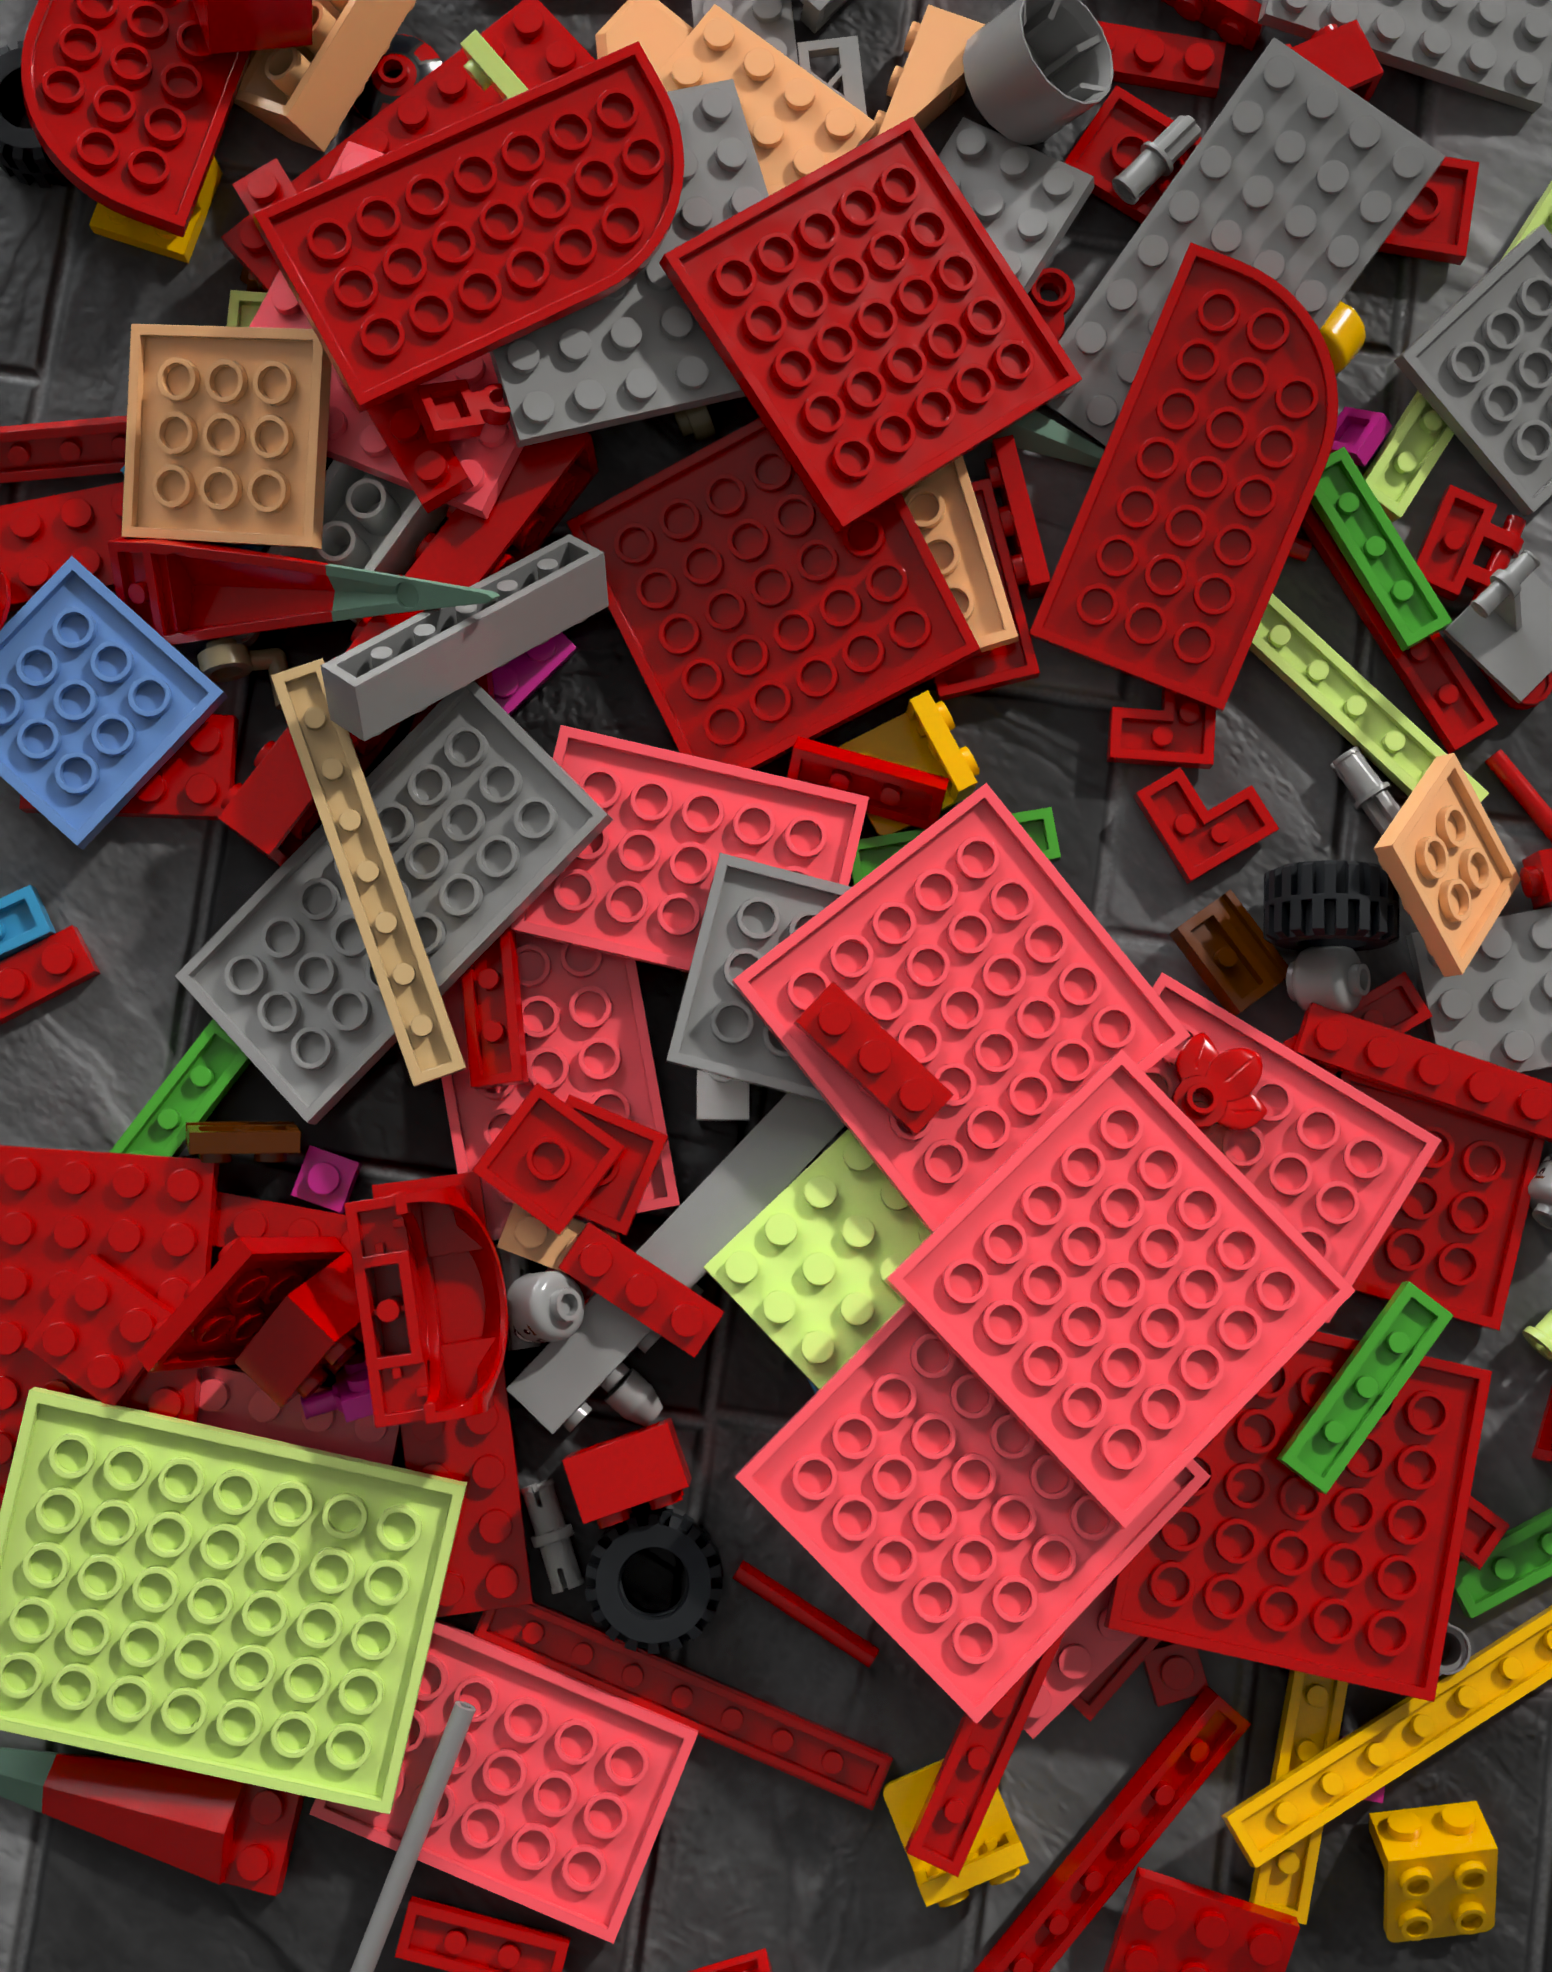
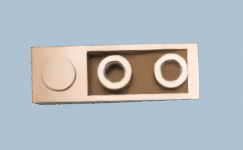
M928 4L922 22L913 21L904 45V52L909 53L904 67L896 65L893 70L886 93L892 99L887 112L878 110L874 119L876 122L875 133L870 140L910 117L914 118L922 131L964 94L967 87L963 66V54L966 43L985 24Z

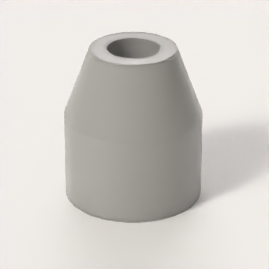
M633 1368L624 1375L604 1398V1401L621 1417L644 1427L648 1426L663 1409L653 1386Z

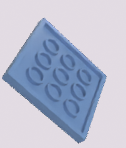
M71 556L0 631V776L76 846L83 850L228 696Z

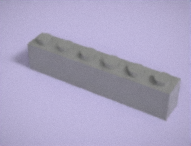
M568 534L470 586L471 588L496 592L500 596L494 601L483 604L424 610L320 665L330 720L365 742L372 737L382 734L386 729L413 714L422 712L428 706L449 694L465 688L469 683L494 669L508 664L509 661L530 649L546 643L550 638L568 628L584 622L588 617L609 606L604 552Z

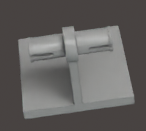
M1523 550L1505 570L1497 569L1490 576L1491 584L1443 631L1448 638L1518 704L1552 671V589L1533 572L1541 564L1539 559L1528 550Z

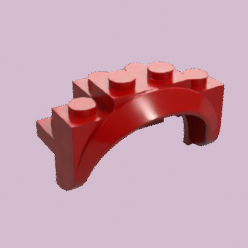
M464 1185L344 1203L375 1428L426 1421V1424H432L487 1412L495 1404L493 1391L506 1352L508 1334L507 1296L502 1268L495 1246L484 1224L467 1203ZM409 1234L412 1241L413 1249H411L410 1247ZM428 1360H429L430 1379H429L428 1367H427V1361H428Z

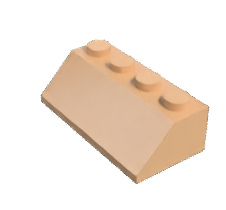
M312 0L313 45L253 50L234 103L290 140L325 152L330 142L338 134L339 127L352 105L362 94L366 82L381 57L389 49L390 43L405 17L413 9L416 0Z

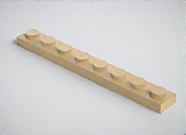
M321 658L270 676L413 1086L416 1087L467 1068L350 733L330 720L320 666L325 662Z

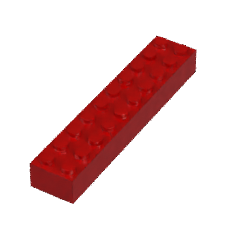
M585 432L524 446L488 519H483L450 506L446 515L449 519L437 534L431 532L422 540L415 553V558L417 559L405 575H398L470 587L538 551L599 471L592 435ZM424 610L364 617L355 627L351 635L353 643L347 651ZM410 717L365 742L350 733L364 776ZM289 727L285 729L276 742L271 740L262 747L254 760L255 770L244 784L239 782L228 791L221 803L223 811L218 816L241 839L280 867L322 824Z

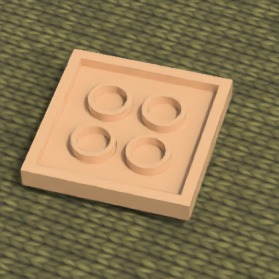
M1455 753L1437 756L1373 848L1378 856L1380 866L1387 872L1401 898L1405 911L1410 914L1425 942L1428 953L1433 956L1444 977L1463 975L1521 880Z

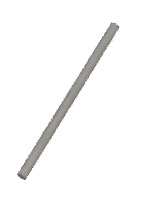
M455 1701L350 1972H374L476 1711V1708L467 1702Z

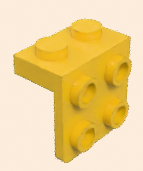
M928 690L909 700L906 713L839 747L949 778L942 810L970 796L977 785L975 776L980 774L971 751L966 746L959 749L950 732L955 729V724L948 708L943 701L935 703ZM866 813L878 836L899 833L912 826Z
M944 1759L892 1780L883 1788L885 1802L904 1849ZM998 1787L959 1877L906 1852L926 1907L938 1903L939 1907H948L959 1903L969 1896L968 1889L986 1881H989L990 1885H999L1010 1881L1020 1874L1019 1867L1029 1863Z
M1477 1801L1369 1813V1832L1385 1870L1383 1929L1390 1942L1398 1943L1465 1934L1472 1935L1487 1932L1494 1927L1498 1847Z

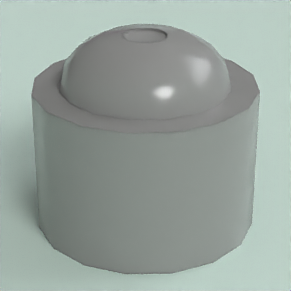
M1016 0L967 40L963 54L965 81L975 107L983 118L1003 136L1025 146L1044 142L1099 103L1109 93L1114 76L1111 49L1102 27L1088 7L1080 0Z

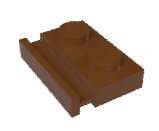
M1231 889L1169 934L1224 1009L1234 1016L1241 1013L1286 979L1288 964L1276 948L1264 940L1263 931Z
M294 1121L186 1122L188 1153L199 1154V1159L203 1163L231 1162L232 1154H254V1161L283 1162L287 1161V1153H300L301 1131L294 1124Z

